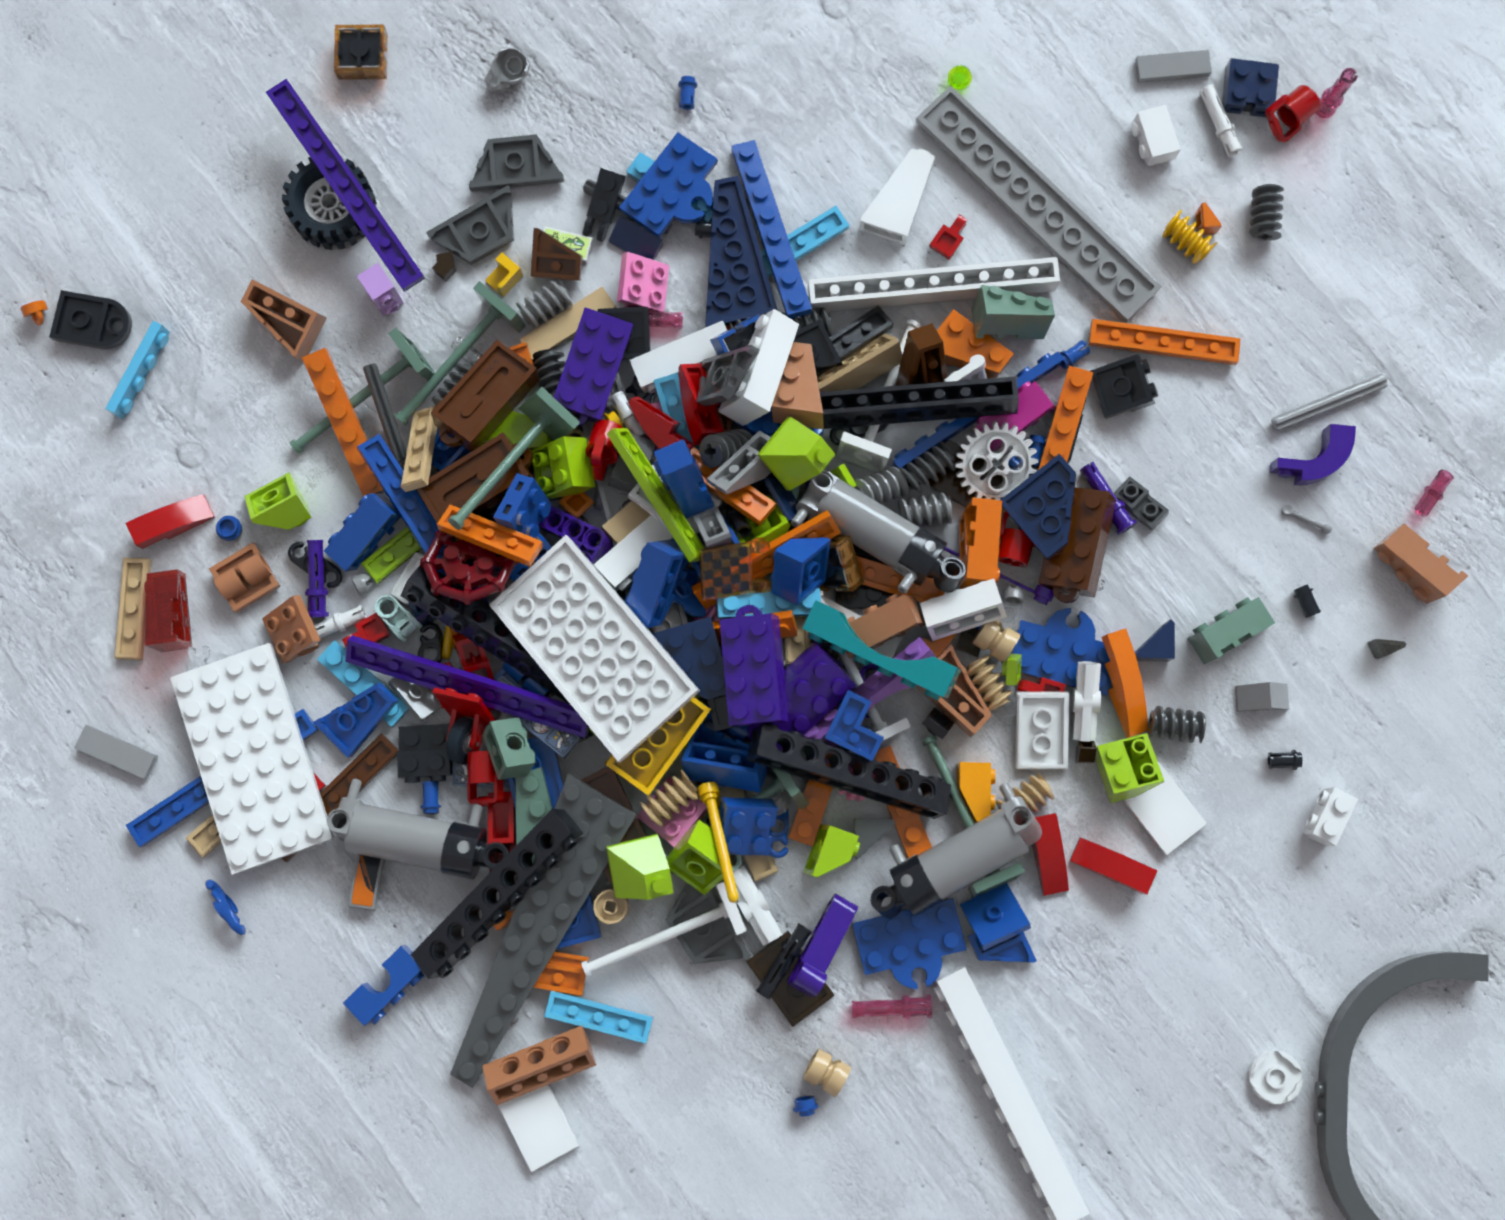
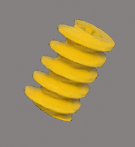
M1180 210L1165 226L1162 237L1167 238L1172 235L1169 243L1173 245L1179 241L1177 250L1181 251L1187 248L1184 256L1187 258L1194 254L1192 263L1196 264L1202 261L1218 242L1209 245L1212 236L1209 235L1203 239L1204 229L1195 232L1197 223L1194 222L1188 226L1187 222L1190 217L1186 216L1180 219L1179 217L1182 213V210Z

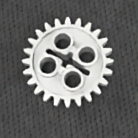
M993 421L992 428L990 429L986 423H983V431L981 432L974 427L975 436L972 437L966 434L965 436L969 442L967 444L959 443L964 450L963 452L955 453L957 457L961 458V461L954 463L955 467L962 468V470L956 473V476L960 478L965 477L960 484L962 487L970 485L966 492L970 495L976 491L975 498H981L984 495V499L994 498V500H1000L1001 497L1004 498L1028 479L1029 474L1037 472V470L1031 467V465L1038 463L1036 458H1031L1037 450L1035 448L1028 449L1033 441L1031 439L1023 441L1026 433L1022 431L1017 434L1018 427L1015 425L1008 430L1007 422H1004L1001 428H999L998 423ZM994 439H1001V448L997 451H991L990 443ZM1009 446H1012L1011 451H1008V452L1003 456V454L1006 452L1007 448H1008ZM1013 456H1019V465L1010 468L1008 466L1009 459ZM976 458H983L984 466L978 470L973 469V461ZM994 458L1001 463L999 467L993 466L991 461ZM986 472H988L986 474V477L983 480H980V477ZM995 475H1002L1003 480L999 486H991V479Z

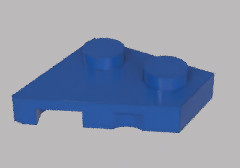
M1024 932L985 950L981 947L974 933L967 935L978 960L1029 963L1037 961Z

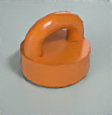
M38 300L25 304L20 309L23 317L32 316L36 325H42L44 322L42 312L47 311L48 307L45 301Z

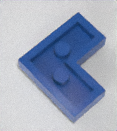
M848 690L825 738L873 761L884 736L861 726L872 701Z

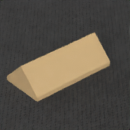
M884 333L843 360V365L832 367L818 376L819 392L859 389L899 365L902 359V351L898 339Z

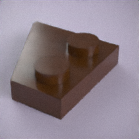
M534 228L530 276L581 281L583 256L541 229Z

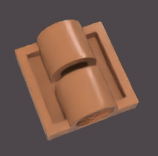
M254 542L209 568L217 589L236 613L281 587Z
M300 595L290 597L262 618L282 664L290 663L297 657L307 655L319 648L318 642L321 641Z

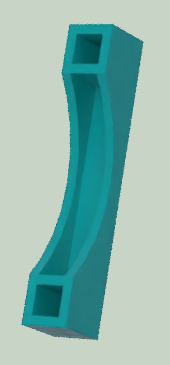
M815 600L802 628L809 632L807 637L819 643H822L824 639L832 643L831 649L845 654L847 650L855 654L854 660L868 666L869 662H872L879 666L877 671L889 677H892L894 673L902 677L901 683L914 689L916 685H919L926 689L924 694L936 700H939L941 696L944 698L949 697L961 672V669L936 657L921 660H900L881 655L867 646L857 636L849 625L844 613Z

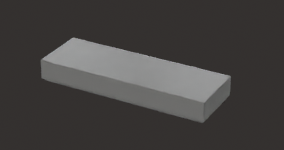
M1209 50L1137 56L1135 59L1138 83L1207 77L1212 73Z
M85 725L74 747L81 752L146 780L158 757L151 752L89 725Z

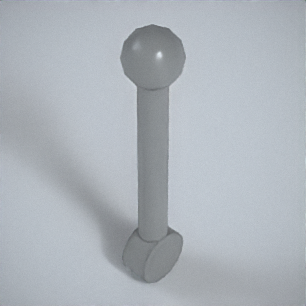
M1285 505L1281 510L1283 515L1297 517L1320 528L1325 534H1329L1332 531V527L1329 524L1323 525L1294 511L1290 505Z

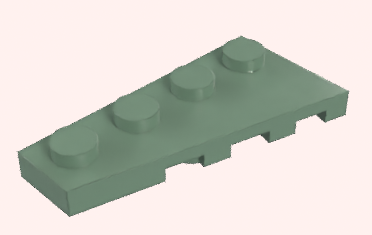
M543 767L530 770L527 776L516 777V845L553 809ZM533 854V856H532V864H533L534 859H535V855H534V854Z

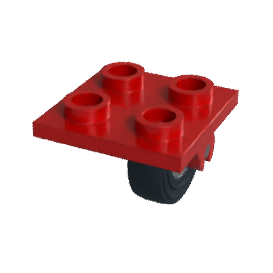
M434 687L433 694L451 716L446 738L447 756L454 763L467 764V752L480 749L482 734L486 725L490 721L496 720L480 696L473 693H468V695L461 694L451 688L443 690Z

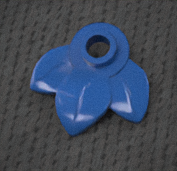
M686 569L684 572L688 574L685 580L679 579L672 593L676 595L673 602L680 604L685 612L693 617H705L707 615L706 610L692 590V586L697 584L698 573L696 570Z

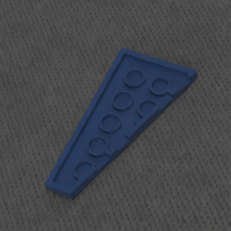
M739 175L715 180L705 328L720 321H723L725 326H729L730 323L733 325L737 319L743 322L746 317H752L757 314L761 316L765 312L777 309Z

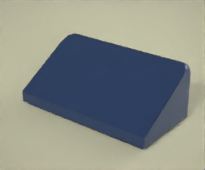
M622 216L618 218L608 240L609 243L625 252L655 260L663 247V240L660 237Z
M765 478L764 483L767 490L788 520L790 528H795L791 524V520L797 514L796 505L798 501L791 490H786L777 478Z

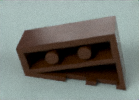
M933 323L908 331L895 386L944 382V379L947 378L944 344Z

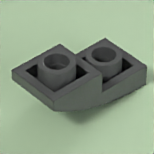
M1130 476L1114 492L1118 501L1121 500L1125 503L1126 506L1124 508L1151 531L1169 514V509L1151 497L1149 490Z

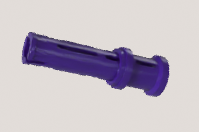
M1094 461L1080 469L1093 490L1109 491L1115 498L1116 504L1112 522L1117 528V535L1134 527L1137 524L1136 520H1132L1124 508L1126 506L1125 503L1121 500L1118 501Z
M307 540L309 589H306L305 596L308 597V613L310 617H328L329 612L326 611L328 591L327 588H324L323 540ZM315 554H316L317 576H315Z

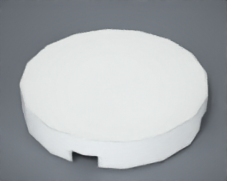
M1268 1050L1262 1052L1253 1059L1249 1067L1248 1081L1251 1090L1258 1098L1270 1104L1291 1102L1299 1094L1303 1084L1300 1065L1292 1056L1283 1051Z

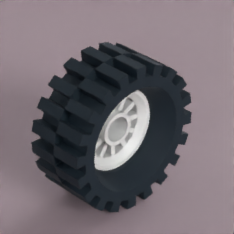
M308 157L310 162L308 165L305 166L301 161L296 165L299 171L295 173L291 170L288 174L291 183L284 182L283 189L286 194H282V202L286 206L283 207L286 215L301 237L307 242L309 240L315 247L319 248L320 244H322L325 250H332V244H336L340 250L345 249L344 242L347 241L353 246L358 243L355 239L357 235H360L362 238L365 235L336 193L332 191L331 186L311 157ZM347 158L345 161L346 165L372 202L376 204V197L362 170L358 166L355 167L354 163ZM336 201L333 207L327 208L328 203Z

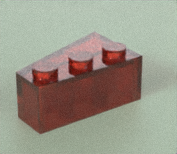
M178 569L147 573V581L144 584L146 593L145 646L160 652L193 648L186 574Z

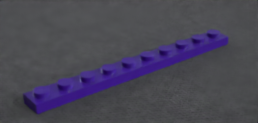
M287 78L266 91L274 106L402 290L406 292L424 280L425 277Z
M353 635L347 640L345 662L432 690L434 687L443 690L451 688L465 695L473 693L483 699L482 701L486 707L586 738L589 733L590 727L571 704Z

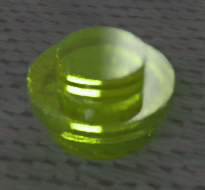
M958 65L949 71L947 80L954 89L964 90L971 84L972 74L966 66Z

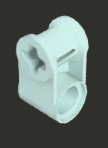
M385 595L376 601L375 611L403 643L407 642L406 638L417 628L421 629L423 627L414 615L392 596ZM387 602H393L395 606L394 611L388 615L384 614L383 606Z

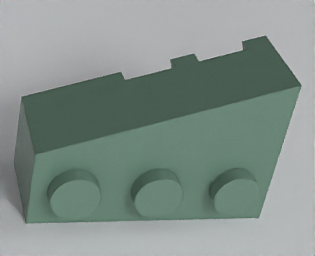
M981 285L971 308L976 338H983L985 334H995L996 339H1003L1005 335H1016L1017 339H1044L1055 317L1051 300L1045 297L1025 295L1019 291L1003 290L997 286Z
M1247 597L1235 604L1237 610L1230 614L1228 610H1225L1213 617L1216 621L1215 623L1208 626L1205 622L1192 630L1195 635L1188 638L1203 664L1218 659L1224 653L1275 624L1259 597L1252 601Z

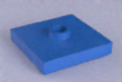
M1007 883L960 904L961 910L983 950L1031 929L1030 922Z

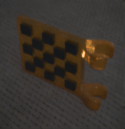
M756 538L749 542L699 549L702 600L706 601L753 592H770L772 588L771 582L766 577H759L753 580L751 553L769 552L770 543L765 538Z

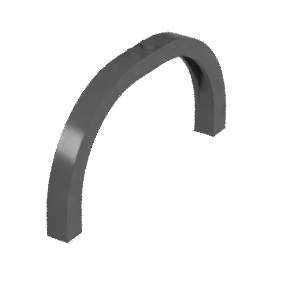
M1434 951L1400 958L1384 965L1362 980L1347 995L1337 1009L1328 1027L1321 1050L1318 1081H1316L1314 1087L1315 1096L1318 1098V1106L1314 1110V1123L1317 1125V1146L1324 1179L1334 1202L1346 1220H1381L1367 1204L1358 1188L1351 1169L1347 1147L1349 1067L1359 1034L1371 1015L1384 1002L1398 992L1415 984L1439 979L1488 982L1489 955Z

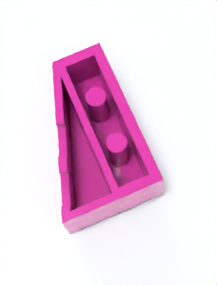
M1028 381L1018 388V414L980 417L976 421L978 425L975 428L981 432L983 431V423H986L990 429L992 428L993 421L998 423L999 428H1001L1004 422H1007L1008 430L1015 425L1018 427L1017 434H1019L1031 425L1033 427L1039 422L1041 417L1049 411L1051 413L1054 412L1057 407L1036 381L1032 384ZM994 439L990 443L991 451H997L1001 448V439Z

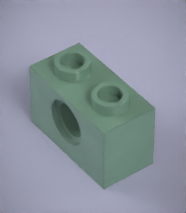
M519 717L490 721L482 735L498 780L527 776L535 764V753L530 749L527 741V731L522 727Z

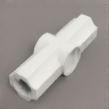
M1083 661L1077 664L1076 689L1073 690L1072 711L1074 712L1073 740L1090 742L1096 739L1097 713H1100L1101 691H1099L1100 663Z
M745 866L733 871L739 896L737 904L747 922L751 923L760 943L764 946L782 936L769 911L771 909L760 889L757 890Z

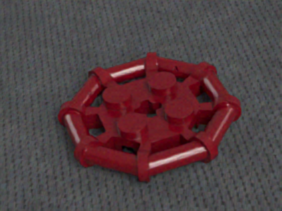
M440 530L434 534L435 538L426 555L420 559V566L424 568L430 582L431 592L436 596L443 595L464 602L465 605H471V602L497 592L502 593L514 567L519 564V562L504 556L496 557L494 552L463 539L452 543L450 539L455 538V536ZM443 546L445 548L444 556L442 559H437L436 557ZM469 559L475 560L473 561L474 565L470 567L468 564H464V562ZM502 567L498 577H493L494 569ZM444 569L446 577L439 579L436 570ZM456 583L461 584L464 588V591L452 588L450 586L452 584L456 585ZM488 583V585H485V586L480 587V588H478V589L472 590L473 588H476V587H478V586H481V585H483V584Z

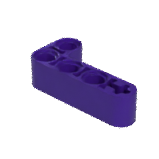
M551 506L549 515L538 525L539 528L561 539L565 535L569 536L593 565L613 548L612 540L600 529ZM601 539L599 545L595 546L597 541Z
M836 893L831 897L789 977L788 985L810 997L818 995L827 979L825 972L858 910L857 905Z

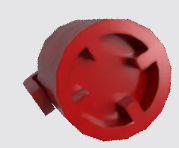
M1299 85L1289 95L1281 96L1268 107L1265 115L1276 140L1287 142L1302 129L1301 125L1320 109V99L1310 87ZM1275 111L1280 120L1291 128L1285 134H1283L1279 121L1274 114Z
M599 420L594 423L585 452L592 462L594 480L603 481L608 465L615 463L619 456V452L609 439L607 433L612 428L622 427L610 420Z
M1005 511L1002 515L1000 526L1001 541L998 561L1014 567H1028L1032 548L1035 546L1022 530L1005 528L1009 516Z
M467 752L468 802L481 805L482 807L501 803L504 799L503 779L498 780L489 752ZM476 783H494V797L480 796L477 798Z

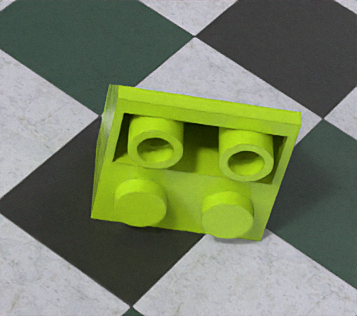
M563 436L531 451L535 480L548 499L580 494L595 487L591 460L585 452L587 447L586 438Z
M1147 733L1097 746L1095 762L1110 804L1137 797L1164 783L1162 772Z

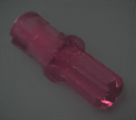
M1443 469L1439 470L1431 484L1424 488L1425 493L1414 507L1418 515L1426 517L1437 501L1443 499L1444 491L1454 479L1450 472Z

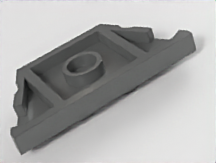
M537 134L487 139L483 149L484 154L478 161L477 171L473 180H470L469 189L472 192L502 189L507 185L512 188L565 181L562 172L555 165L549 152L546 151Z
M507 185L426 232L428 237L471 265L513 242V208L510 187Z
M749 345L704 359L702 367L707 369L706 377L702 376L700 378V388L696 402L706 407L729 401L734 396L738 385L758 355L759 349Z
M687 883L665 920L671 928L720 906L710 891L704 895ZM719 918L677 936L693 964L749 958L751 956L739 935H736L728 918Z

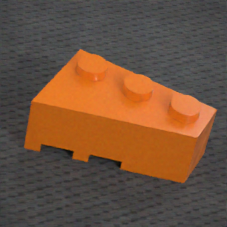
M954 309L937 329L944 344L945 361L948 366L953 365L963 368L970 363L972 356L979 354L985 358L987 379L998 378L1014 355L1013 352L988 334H985L983 338H976L974 324Z
M972 497L959 519V559L966 568L965 575L959 583V589L976 585L981 581L995 579L996 583L999 581L1000 570L997 567L1002 513L1001 500Z

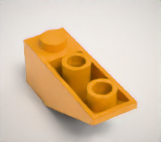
M959 762L957 763V787L974 823H977L991 815V810H995V795H991V784H995V769H991V763Z

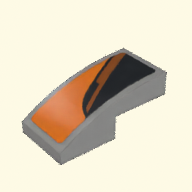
M358 854L352 880L349 908L369 911L376 910L381 889L380 880L385 864L384 859Z

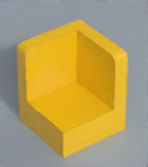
M501 252L495 259L498 267L486 278V283L504 298L523 277L521 268Z

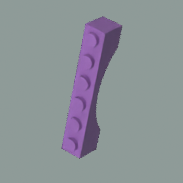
M919 637L893 659L921 660L936 656ZM877 671L852 692L872 701L868 709L869 711L875 704L887 696L910 687L901 683L902 677L894 673L892 677H889ZM843 699L803 737L824 740L826 745L832 747L840 746L826 739L825 736ZM824 758L825 764L827 765L829 761L828 759Z

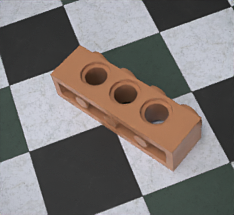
M579 1026L483 1065L487 1091L497 1106L596 1066L591 1042L583 1026Z

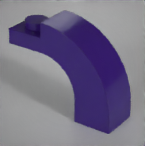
M1328 425L1322 430L1321 450L1315 459L1298 460L1278 457L1270 463V473L1278 474L1280 478H1293L1295 476L1294 485L1298 486L1314 484L1327 478L1337 471L1349 458L1355 443L1356 426Z

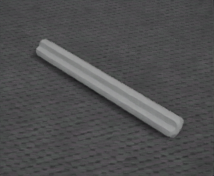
M1379 374L1273 417L1271 419L1272 427L1276 431H1281L1382 390L1388 386L1387 378Z

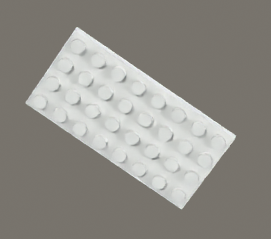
M567 535L489 604L618 762H622L700 692L691 679Z
M271 643L170 677L232 875L335 839L332 830L327 825L328 816Z

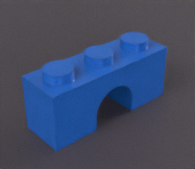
M406 945L400 946L382 964L390 975V985L384 992L376 991L367 982L361 984L343 1002L363 1026L369 1025L371 1022L374 1025L377 1024L386 1015L383 1011L390 1004L395 1006L405 996L403 991L410 984L414 987L424 978L425 975L422 973V969L411 956L412 951Z

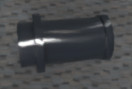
M704 219L696 222L695 236H699V239H702V236L711 237L712 222H705Z
M731 507L727 511L726 520L733 526L739 538L749 536L752 528L746 516Z
M1308 584L1294 590V598L1297 597L1306 618L1321 612L1312 594L1314 589L1310 588Z
M1296 750L1285 753H1268L1269 769L1292 768L1297 770V768L1303 765L1302 753L1296 752Z

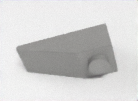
M759 430L707 478V482L727 495L765 479L771 471L757 454L771 437Z

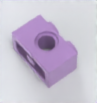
M379 263L357 275V278L383 316L395 313L400 308V305L404 303Z

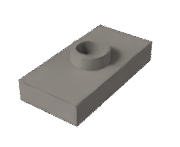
M395 677L388 683L420 723L441 708V704L426 687Z

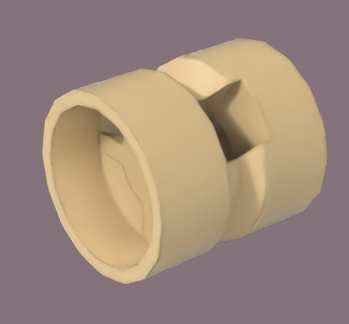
M996 620L982 625L972 644L983 651L989 649L990 655L1003 663L1018 642L1020 634L1009 627L1003 629L1002 622Z
M613 889L602 891L596 897L593 910L595 916L605 924H614L622 921L627 916L630 903L626 898H615Z
M818 1048L810 1060L802 1079L814 1086L821 1084L824 1092L836 1097L851 1071V1066L839 1059L832 1061V1055Z

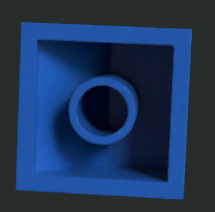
M827 537L790 539L782 546H779L773 555L774 570L771 575V593L798 605L826 582L831 539Z

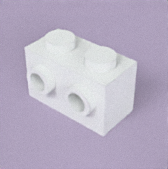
M1162 105L1137 113L1131 128L1134 137L1138 138L1140 144L1139 154L1141 159H1145L1147 167L1175 160L1181 148L1167 106Z
M1336 787L1324 788L1317 797V805L1313 813L1306 820V828L1303 835L1324 846H1336L1358 799Z

